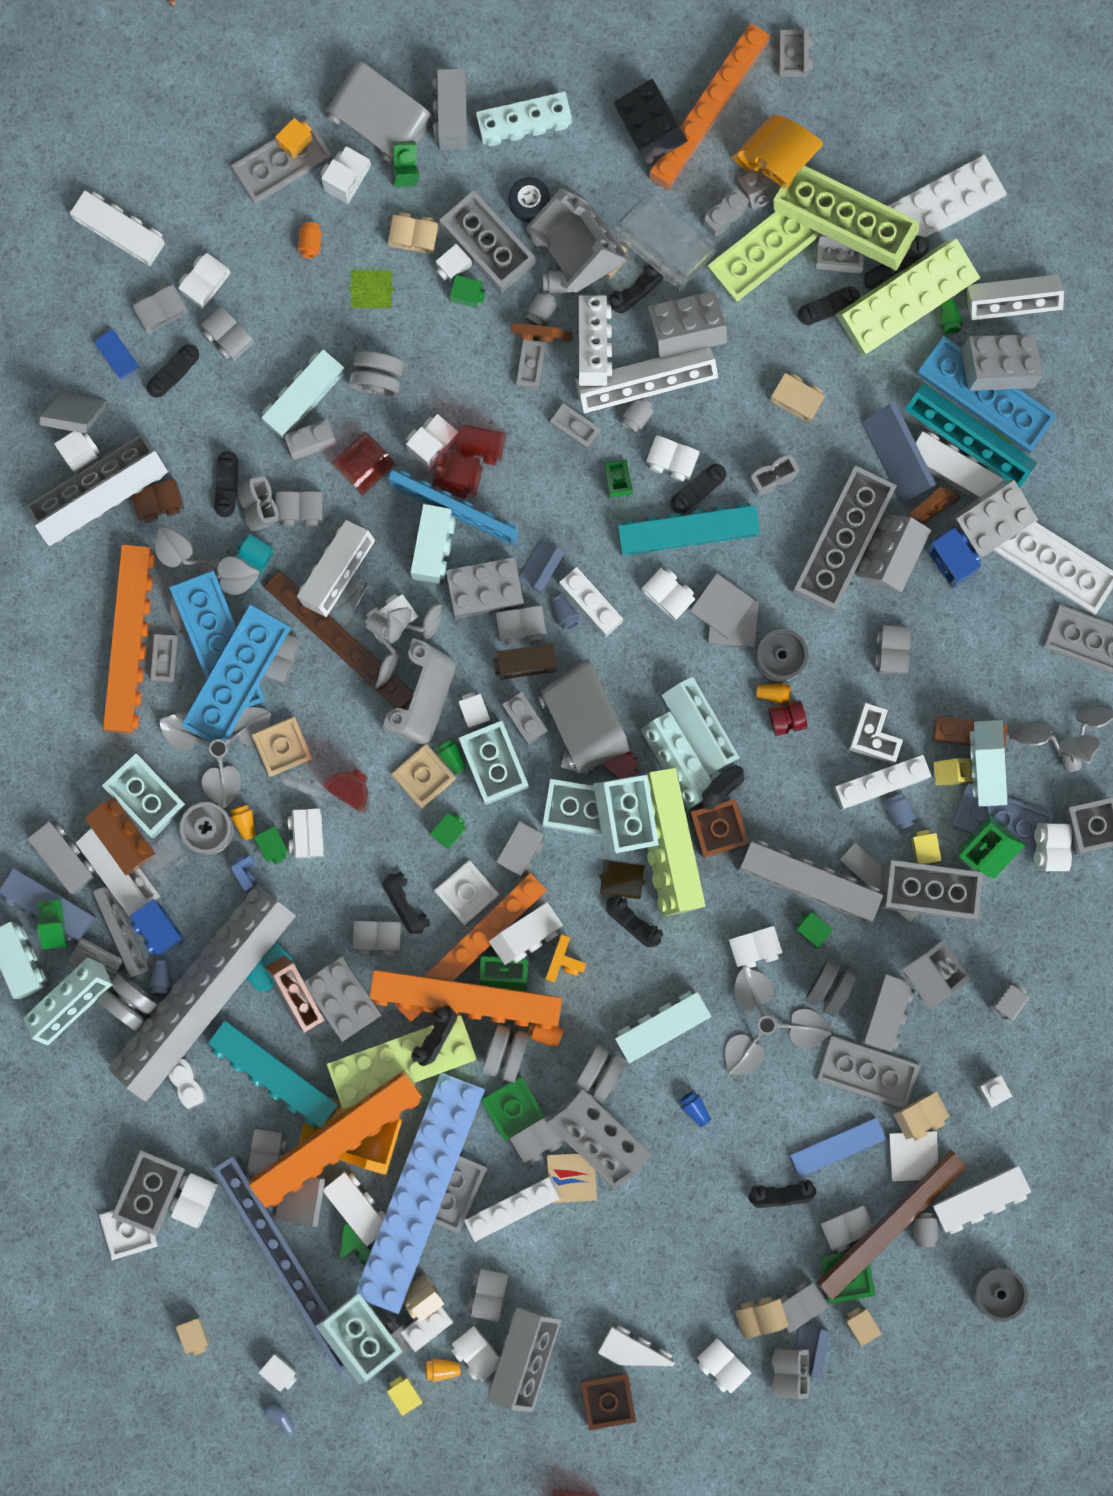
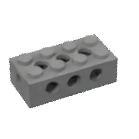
M583 1089L564 1102L547 1122L559 1136L614 1188L636 1175L651 1156L642 1143L630 1135L624 1126L620 1125L607 1110L603 1109L594 1100L592 1095L586 1093Z

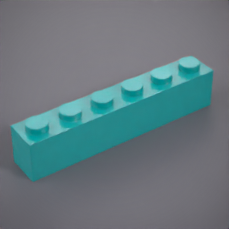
M926 384L920 387L905 408L907 412L1003 479L1014 480L1019 489L1037 465L1035 460Z
M742 503L736 505L734 509H727V506L714 508V512L704 513V510H695L690 512L691 515L681 516V513H674L668 515L667 519L660 520L657 516L645 518V522L636 523L635 520L623 521L622 525L618 526L621 555L628 556L759 536L760 527L756 505L750 506V503Z
M228 1021L222 1023L208 1042L213 1047L210 1050L221 1059L224 1056L231 1061L229 1065L239 1073L244 1070L250 1075L248 1080L258 1087L261 1084L269 1089L267 1091L268 1095L277 1101L280 1098L288 1103L286 1108L295 1115L299 1112L307 1117L305 1122L314 1129L318 1126L320 1128L324 1127L341 1106Z

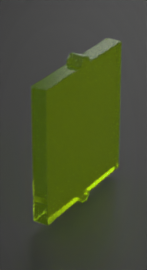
M352 270V287L349 288L352 292L351 308H392V292H394L392 287V271Z

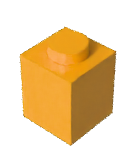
M294 118L275 136L277 144L294 159L312 141L310 133L312 130L304 121L299 122Z

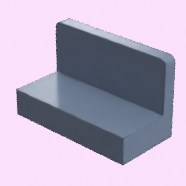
M540 542L519 577V582L542 594L564 558L565 551L558 547L555 549L544 542Z
M802 1325L799 1328L795 1349L809 1350L810 1369L808 1375L821 1379L830 1331Z

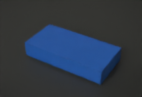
M113 329L94 341L120 380L139 368L138 363Z

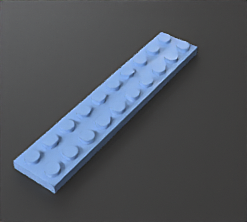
M440 1073L355 1292V1295L360 1294L365 1302L399 1314L485 1089Z

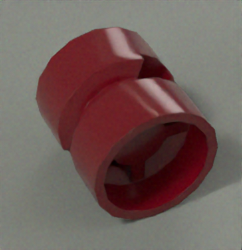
M801 700L789 702L786 707L777 705L768 708L775 737L788 734L791 729L794 732L808 729Z

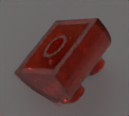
M462 424L458 433L456 452L461 453L460 458L473 461L474 456L483 458L482 463L496 466L497 461L502 462L508 434Z
M365 431L330 463L362 497L396 466L387 452Z
M359 770L337 772L331 775L322 785L326 791L361 814L365 815L371 800L369 789L365 784L368 778Z

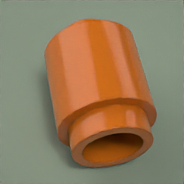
M304 222L301 224L298 233L297 251L302 254V257L315 258L321 252L322 231L317 223Z
M531 1023L528 1033L532 1035L531 1040L552 1047V1045L558 1047L564 1029L559 1028L560 1025L552 1026V1030L537 1028V1023Z

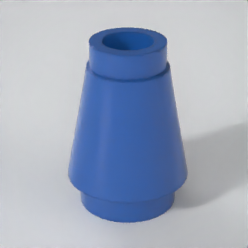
M691 1091L679 1100L680 1108L699 1127H703L711 1121L700 1094Z

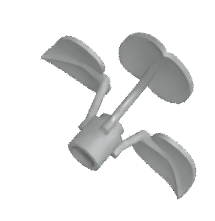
M161 526L158 529L155 544L156 554L159 560L169 567H176L182 561L185 565H202L200 569L201 574L214 570L217 578L221 579V589L231 595L245 592L254 584L259 576V570L234 556H228L222 560L216 557L208 561L206 559L186 560L193 554L192 545L189 540L172 528ZM173 597L170 604L171 616L176 625L186 631Z
M437 603L430 608L421 627L408 625L412 611L407 607L387 612L388 619L377 613L371 615L366 629L377 634V640L381 641L390 651V654L386 656L381 666L375 689L388 683L399 667L400 654L395 653V649L389 643L396 642L401 636L403 629L422 632L421 638L423 640L431 638L441 622L442 604Z
M1089 706L1080 709L1076 714V720L1082 723L1079 737L1066 738L1060 742V745L1055 735L1052 734L1054 731L1053 727L1045 723L1026 725L1017 730L1012 735L1011 740H1016L1029 746H1039L1047 743L1050 739L1058 751V756H1062L1063 769L1068 772H1075L1082 768V762L1090 764L1094 754L1100 748V740L1098 738L1084 735L1085 728L1088 725L1093 728L1107 725L1113 720V710L1102 706Z
M258 707L245 708L233 729L236 733L225 741L215 739L212 742L197 736L181 726L188 712H178L160 720L162 734L173 748L180 751H189L194 747L195 740L209 746V752L213 757L217 758L219 768H210L205 772L202 777V788L205 794L221 808L227 807L237 796L241 785V777L235 767L227 766L223 768L222 757L228 751L227 744L236 737H239V740L244 745L255 746L256 744L251 734L269 727L271 713L266 709Z
M744 967L738 974L735 982V998L740 1007L745 1010H751L757 1006L761 1015L758 1021L759 1033L753 1040L747 1035L739 1034L733 1036L728 1041L725 1047L727 1072L730 1075H742L758 1068L763 1062L765 1051L756 1042L763 1034L770 1035L774 1033L776 1028H791L789 1033L790 1039L800 1048H812L818 1045L822 1040L831 1035V1029L822 1016L809 1009L795 1011L791 1017L792 1024L776 1023L772 1016L765 1015L761 1004L769 1002L773 996L772 982L764 974Z

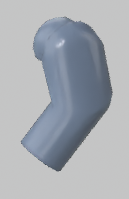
M274 1402L266 1404L264 1408L265 1416L278 1423L284 1434L292 1432L294 1426L285 1409L277 1406Z

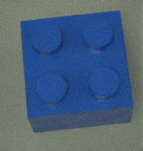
M956 528L932 542L926 550L952 588L975 574L981 567L979 555L976 551L969 549L966 544L968 543L966 536L962 531L958 532Z
M151 900L130 915L133 920L130 923L137 934L144 935L147 939L144 944L151 954L163 956L185 940L157 900Z

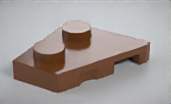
M512 323L511 332L519 334V339L533 340V337H539V341L553 342V340L572 342V332L555 327Z
M940 487L906 517H912L925 525L933 517L962 498L956 491Z

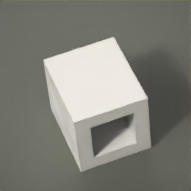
M455 244L436 260V267L438 268L436 273L443 281L448 279L450 283H453L455 275L461 276L472 266V260Z
M475 692L462 696L463 700L459 701V705L468 730L490 722L481 694L476 695Z
M997 1075L977 1086L986 1105L990 1108L1012 1097L1001 1075Z
M277 1353L273 1355L259 1372L261 1376L280 1392L284 1387L289 1390L297 1380L294 1376L297 1370Z

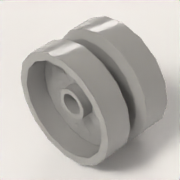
M363 351L354 354L353 367L358 371L350 375V388L362 393L382 397H396L399 395L400 382L395 378L403 374V361L375 352Z
M200 802L191 806L183 814L180 822V835L183 842L194 852L202 855H215L224 851L230 845L234 836V824L230 815L220 806L211 802ZM209 825L212 827L211 831L204 833L205 826Z
M116 973L111 979L113 984L111 987L118 995L107 989L97 1001L119 1020L137 1031L144 1020L135 1009L137 1008L145 1014H151L156 1008L157 1003L136 983Z
M498 1024L494 1038L491 1037L485 1056L487 1060L483 1073L495 1076L498 1074L500 1065L505 1064L502 1073L503 1080L515 1083L530 1034L518 1030L514 1035L512 1043H509L510 1027Z
M598 1044L573 1089L577 1092L583 1089L587 1093L592 1084H595L596 1087L591 1095L598 1104L602 1105L618 1083L622 1075L620 1073L627 1060L616 1054L611 1058L608 1065H605L604 1062L609 1055V1051Z

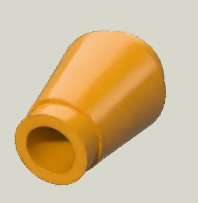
M785 682L758 684L757 698L784 705V703L790 702L791 685Z
M248 804L230 810L232 815L230 818L243 841L254 838L256 833L252 809H249Z
M431 1358V1361H425L426 1380L436 1382L460 1376V1362Z

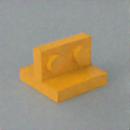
M561 934L545 981L555 983L560 966L565 967V973L577 976L578 972L583 974L586 963L564 956L570 937Z

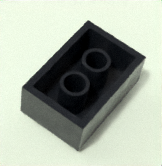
M653 78L613 102L638 151L648 165L688 141Z

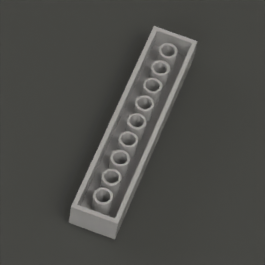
M257 884L247 894L241 905L233 911L232 916L224 926L217 931L216 936L203 948L202 953L188 967L182 978L174 984L172 990L158 1004L152 1015L144 1021L142 1027L128 1041L122 1052L114 1058L108 1070L129 1091L146 1102L296 915Z

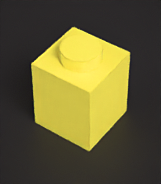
M956 758L933 762L936 785H955L973 782L970 758Z
M930 830L916 832V837L911 838L915 863L925 865L942 861L937 834H930Z
M399 1376L389 1383L391 1387L387 1390V1393L402 1416L423 1403V1399L408 1376L404 1379L402 1376Z

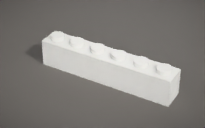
M710 347L613 369L612 376H607V386H579V379H575L581 406L584 413L716 379L718 374L713 353Z

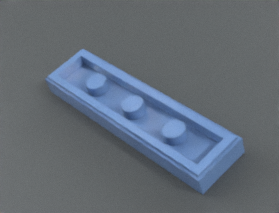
M874 1118L795 1152L790 1157L799 1177L882 1142L886 1140V1137L878 1119Z

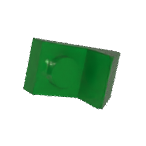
M416 141L393 142V187L416 186L419 178Z
M627 460L603 462L608 497L616 498L632 495L633 488Z
M62 900L37 902L39 917L37 929L43 950L67 947Z
M347 1223L343 1230L340 1260L353 1249H356L358 1251L355 1254L356 1257L365 1265L370 1256L371 1249L363 1243Z

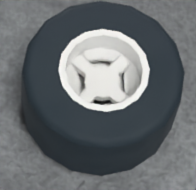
M533 177L521 178L513 184L509 192L511 212L516 218L525 222H531L550 201L549 190L544 182Z

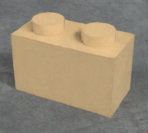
M785 373L770 401L810 424L825 395L822 394L823 391L814 385L809 387L802 383V379L797 375Z

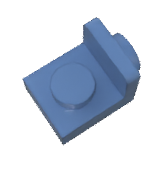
M251 855L238 858L234 862L235 865L231 867L247 894L254 889L253 884L256 882L250 870L244 871L256 863Z

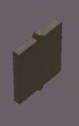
M604 860L602 874L599 876L601 880L600 894L641 899L642 886L645 884L643 879L644 865Z

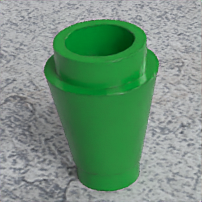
M950 298L941 304L940 328L943 329L945 334L960 332L963 321L955 300Z
M452 738L436 747L437 755L454 774L466 768L457 742L454 743Z

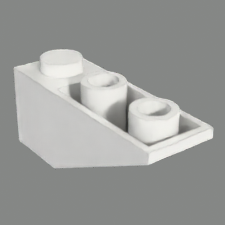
M620 1325L617 1328L611 1326L598 1350L600 1355L618 1365L674 1366L675 1364L671 1360L672 1355L661 1348L658 1352L650 1348L651 1343L641 1337L637 1340L630 1337V1331Z

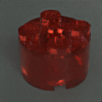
M444 451V455L438 457L432 487L436 489V486H439L441 490L460 498H466L467 494H472V498L476 497L483 472L480 459L474 456H467L465 458L458 456L456 452Z

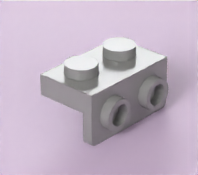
M804 26L803 30H780L779 77L807 78L808 71L812 70L813 56H809V48L813 46V34H809V26Z
M761 168L757 172L752 171L737 179L740 188L749 200L752 210H756L774 201L781 188L780 185L765 176Z
M820 233L817 246L816 269L862 274L863 254Z

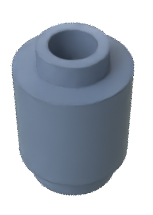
M904 794L886 800L888 803L887 809L894 827L899 826L903 830L914 825L913 821L916 820V816L909 799L905 798Z

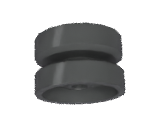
M776 629L766 634L760 641L755 654L756 667L760 674L768 681L775 683H788L797 678L805 668L808 660V648L805 641L795 631L788 629ZM784 652L786 654L784 656L785 659H780L778 654Z
M829 956L816 976L804 1001L816 1007L826 996L823 1012L835 1017L848 999L859 972L846 967L836 977L840 969V962Z
M994 1266L983 1270L977 1275L972 1284L971 1295L974 1305L982 1314L995 1321L1005 1322L1015 1319L1024 1311L1027 1305L1028 1290L1026 1283L1019 1274L1005 1267ZM999 1290H1004V1292L1001 1294L1002 1298L999 1299L997 1297V1292Z

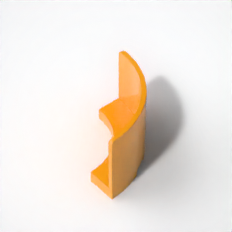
M771 115L732 156V159L748 173L750 171L757 172L760 168L763 169L762 173L786 190L792 184L793 177L822 147L823 142L793 120L781 115Z
M330 1097V1098L333 1099L335 1102H337L339 1105H341L339 1099H335V1098ZM340 1106L329 1122L334 1120L336 1117L341 1115L350 1107L343 1109L342 1106ZM398 1118L392 1123L386 1122L381 1126V1130L373 1137L368 1135L362 1139V1144L353 1151L348 1149L341 1154L343 1157L340 1160L386 1175L402 1120ZM304 1121L298 1144L321 1128L318 1126L314 1129Z

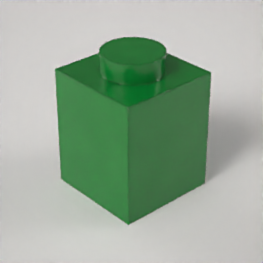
M455 275L450 302L477 309L478 303H483L486 290L482 289V281Z
M447 813L430 835L449 850L467 829L463 825L466 821L457 813H454L453 816Z
M274 826L254 837L268 863L273 862L275 865L286 859L285 854L289 853L277 827Z
M810 912L808 915L803 913L795 923L798 925L795 931L816 949L833 931L831 927L813 912Z

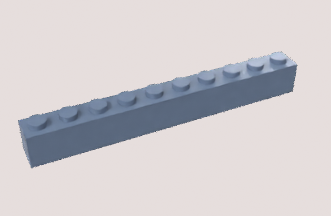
M236 1155L232 1156L213 1168L215 1174L338 1373H341L347 1368L315 1327L333 1312L269 1208H265L249 1187L250 1178L247 1176Z

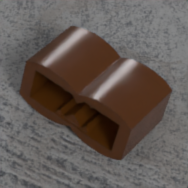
M175 479L144 487L141 492L131 495L137 517L140 521L144 520L145 523L158 520V516L162 514H167V516L177 515L181 513L180 509L185 508L178 483Z

